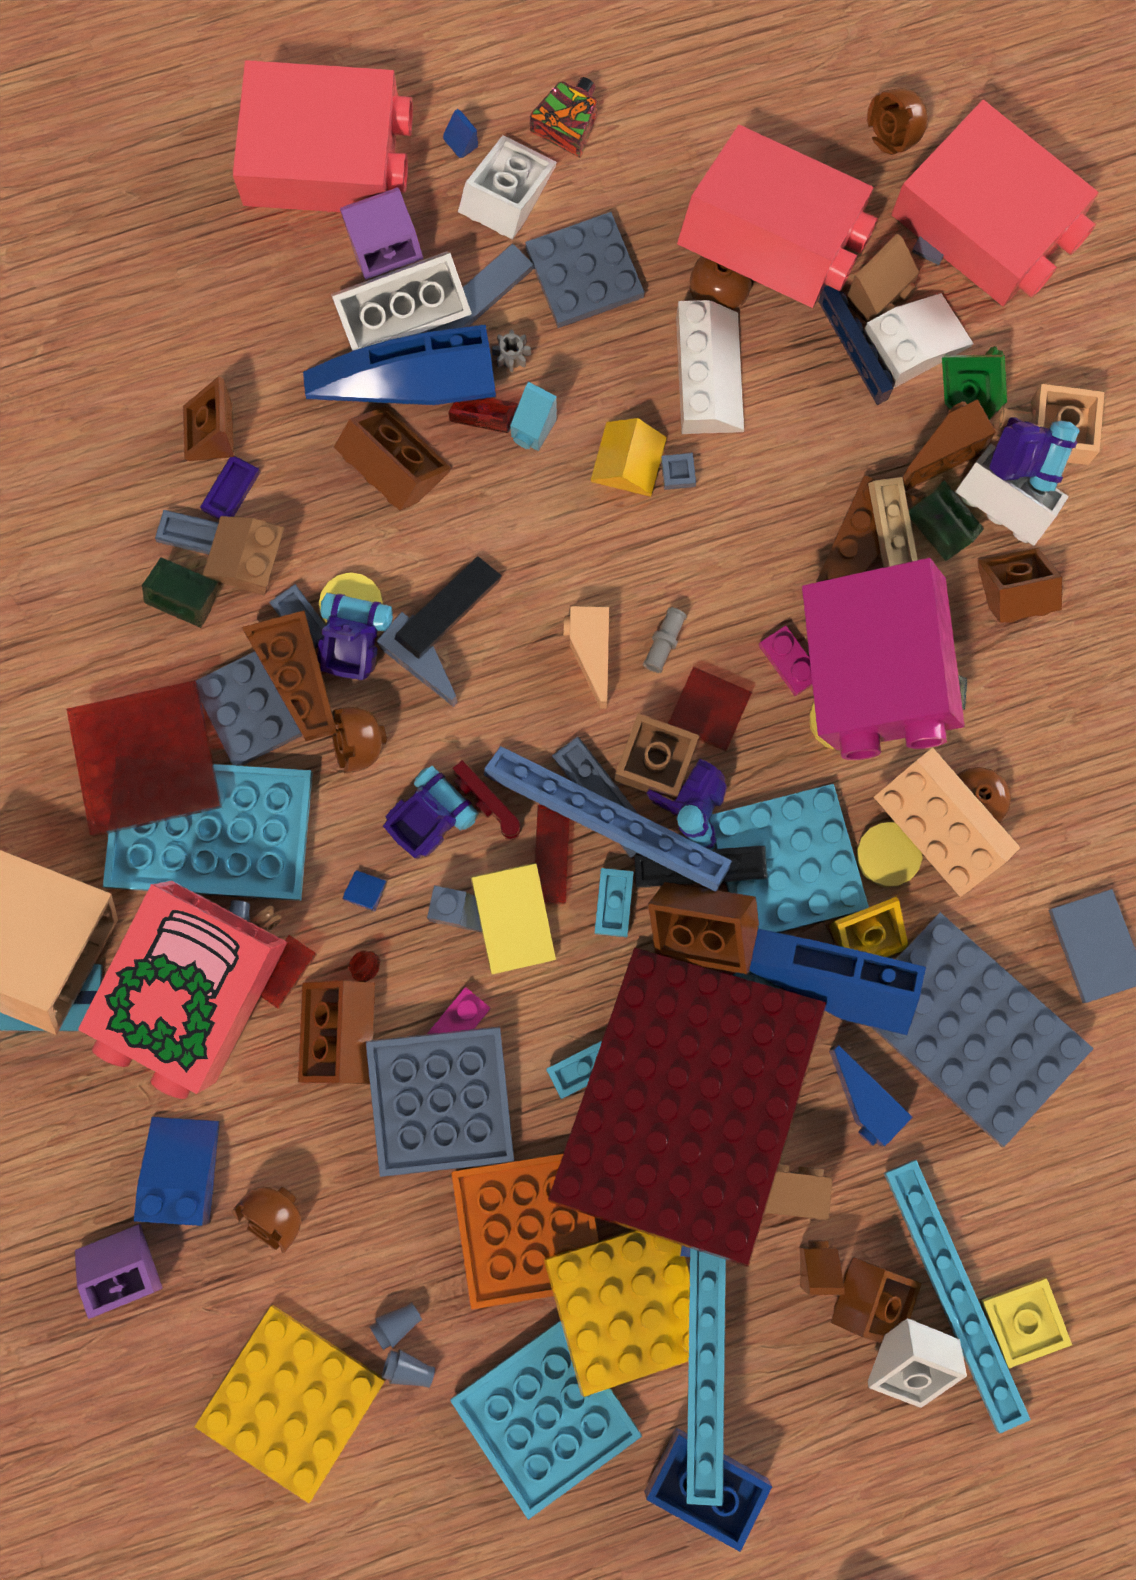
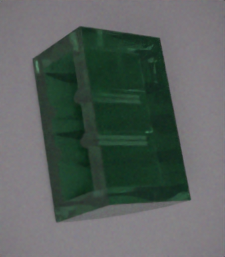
M945 480L909 509L910 519L945 561L973 543L984 530V527Z
M160 557L142 584L145 604L200 628L205 623L212 609L218 590L217 581Z

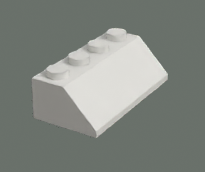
M447 251L331 294L352 351L391 339L420 334L472 314L451 253Z
M710 300L678 301L676 328L681 434L744 432L738 313Z

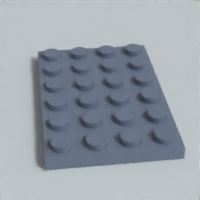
M941 912L896 959L926 967L919 1002L908 1034L902 1035L871 1027L1002 1148L1007 1145L1094 1049Z

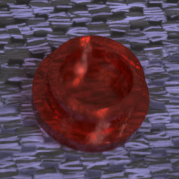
M362 950L357 952L349 963V971L353 979L357 982H367L373 979L379 971L380 958L372 951Z

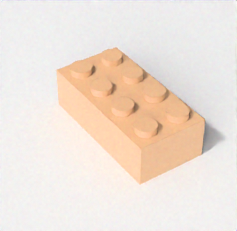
M931 748L874 796L876 801L960 898L1005 864L1020 849L1019 845L934 748Z

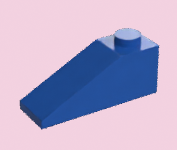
M839 1045L834 1046L829 1052L854 1121L861 1127L858 1133L871 1146L875 1143L879 1146H886L910 1121L912 1116Z

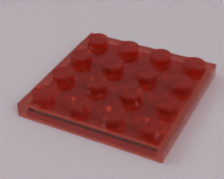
M195 680L66 709L91 836L95 837L222 808L198 683Z

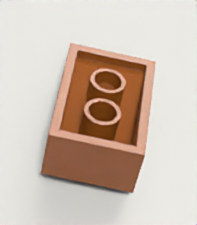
M978 399L969 404L965 401L960 402L948 411L947 417L904 473L902 478L905 491L982 455L996 431Z

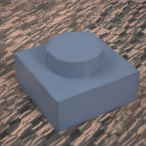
M693 453L661 456L664 490L696 486Z

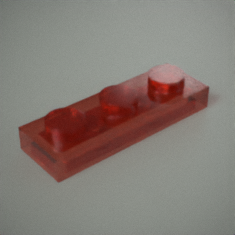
M538 805L535 863L537 864L544 903L566 905L570 819L543 805Z

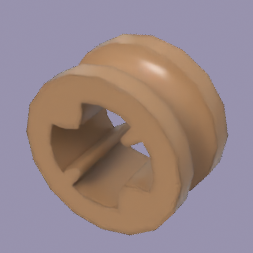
M270 905L259 912L250 922L270 932L281 922L282 917L281 915H275L273 912L275 908Z

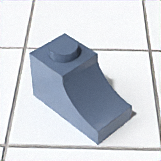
M434 885L427 919L433 923L482 933L475 895Z

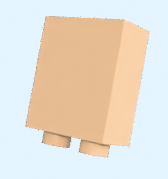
M0 850V1013L57 1035L118 922L111 893Z

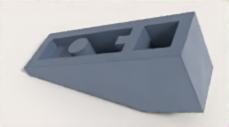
M401 612L377 640L379 648L451 706L455 707L458 703L456 694L434 646L418 659L394 639L396 633L415 616L411 615L409 618Z

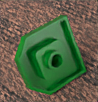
M993 346L990 347L985 355H945L942 357L945 405L949 409L960 402L965 401L969 404L978 399L990 420L1007 403L1005 355L1003 351Z

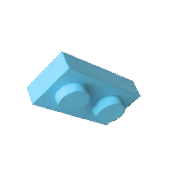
M601 868L594 934L627 938L634 871Z

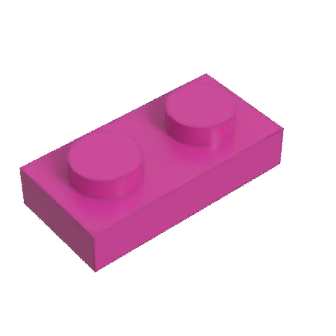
M786 625L759 643L758 646L795 697L812 686L810 658Z
M465 987L427 1034L475 1029L491 1008Z

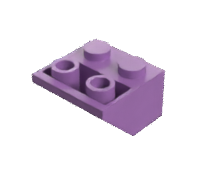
M398 187L340 208L356 261L365 280L423 259L414 226Z
M141 1224L75 1250L77 1288L88 1319L163 1289Z

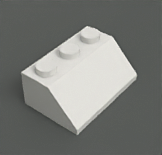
M990 444L955 492L960 495L962 501L967 505L978 507L984 511L988 519L993 523L1004 525L1013 531V535L1018 540L1024 543L1029 542L1034 546L1056 518L1069 496L1057 488L1055 491L1050 492L1037 490L1030 484L1029 477H1021L1017 480H1002L989 469L996 449L994 445Z

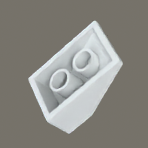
M502 135L465 182L458 212L473 221L497 231L501 235L513 239L527 220L557 162Z
M942 293L887 311L867 322L863 333L868 344L871 343L876 348L878 362L882 369L890 373L893 379V389L942 363V357L945 355H957L974 344Z

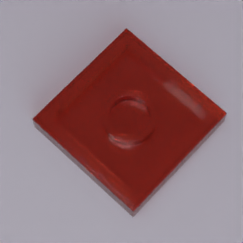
M693 667L668 724L700 735L698 740L726 752L752 692Z

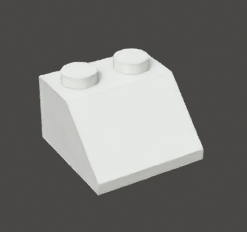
M907 1318L885 1334L868 1379V1388L922 1408L967 1377L960 1339Z

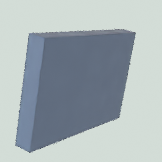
M1113 889L1048 910L1083 1004L1136 987V950Z

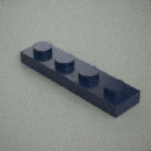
M830 286L824 287L818 301L875 403L879 405L887 401L893 390V379L890 373L882 369L878 362L876 348L873 344H868L861 322L857 317L853 318L848 309L849 304L845 294Z

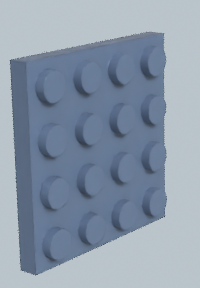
M500 1026L366 1041L380 1177L514 1162Z

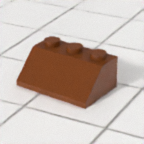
M387 406L349 419L334 445V448L342 455L343 459L364 476L365 480L387 498V501L399 511L418 503L452 469Z
M664 882L648 903L655 953L694 965L747 974L750 970L759 927L756 897L718 890L715 892L711 889Z
M344 980L302 983L298 1083L370 1084L366 1041L373 1040L375 983Z

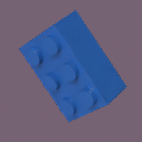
M675 1428L644 1490L646 1500L741 1552L771 1491L772 1485L769 1479L724 1454L723 1505L687 1504L688 1434Z

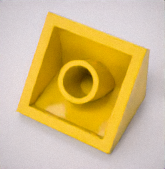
M639 418L606 422L591 482L651 497L667 437Z
M897 897L836 920L828 925L837 946L883 957H889L904 951L908 947L902 911Z

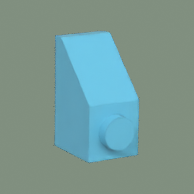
M528 382L511 423V437L514 438V442L525 449H530L531 447L539 451L557 421V396Z

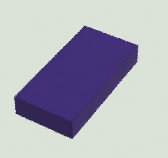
M236 456L230 457L201 504V510L219 520L221 516L234 517L259 476V468Z

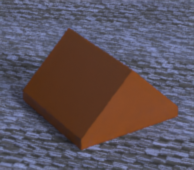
M218 376L183 405L185 460L197 461L234 457L232 402L224 378Z

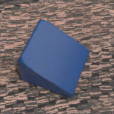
M455 110L445 129L443 139L459 158H463L478 147L477 129L461 110Z
M355 870L342 899L375 912L387 881Z

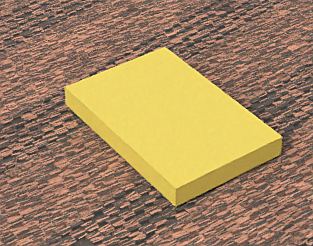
M536 863L471 877L491 974L556 960Z

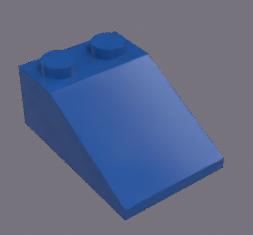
M164 1117L151 1118L137 1185L134 1222L196 1226L210 1223L220 1121Z

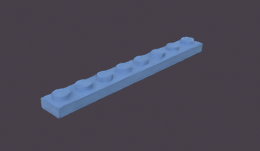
M500 746L485 767V777L715 892L731 866V860Z

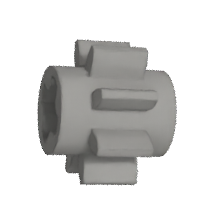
M510 330L509 334L504 336L498 334L497 339L500 346H492V354L499 356L497 358V366L501 367L504 365L509 368L510 372H513L514 368L520 365L525 368L526 360L524 356L531 355V347L524 346L526 344V335L524 334L519 337L514 334L513 330Z

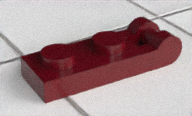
M461 760L452 768L456 776L453 782L465 795L470 791L478 799L475 805L487 818L493 815L500 823L502 835L506 839L514 840L518 838L521 832L518 819Z

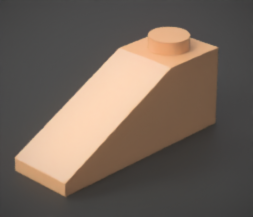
M571 606L570 616H564L563 636H570V647L599 707L606 709L609 607Z

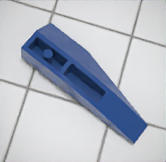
M486 325L425 332L391 339L338 356L303 372L306 399L439 405L496 397Z
M758 929L749 972L785 991L826 1002L825 1011L841 1020L907 1035L919 1002L926 967L828 943Z

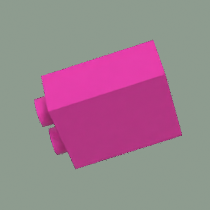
M931 558L802 585L818 736L836 750H841V757L843 759L864 760L876 757L881 754L880 742L905 738L906 746L912 749L940 746L947 742V730L965 727L946 578Z

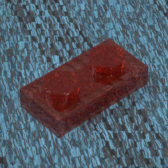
M494 398L454 402L448 412L449 420L454 423L508 433L511 429V423L518 403Z
M288 935L285 939L287 944L260 995L278 1009L317 956V953L291 935Z

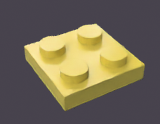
M1043 1277L981 1300L993 1335L1008 1368L1072 1345L1047 1278Z

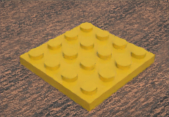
M632 1230L544 1259L579 1390L583 1397L689 1361L690 1273L685 1257L680 1256L681 1245Z
M272 1305L194 1427L307 1503H310L386 1379Z

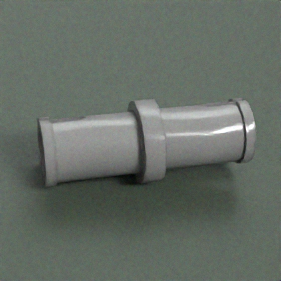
M673 607L668 608L659 631H655L652 640L654 642L643 662V666L648 670L656 673L662 672L671 649L676 648L678 643L676 638L684 620L687 618L683 611Z

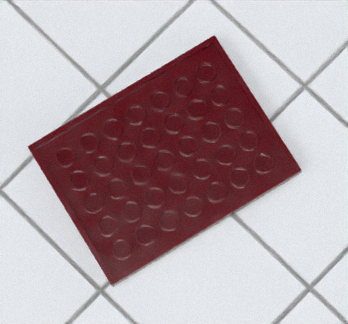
M634 947L548 1201L749 1267L824 1016L826 1002Z

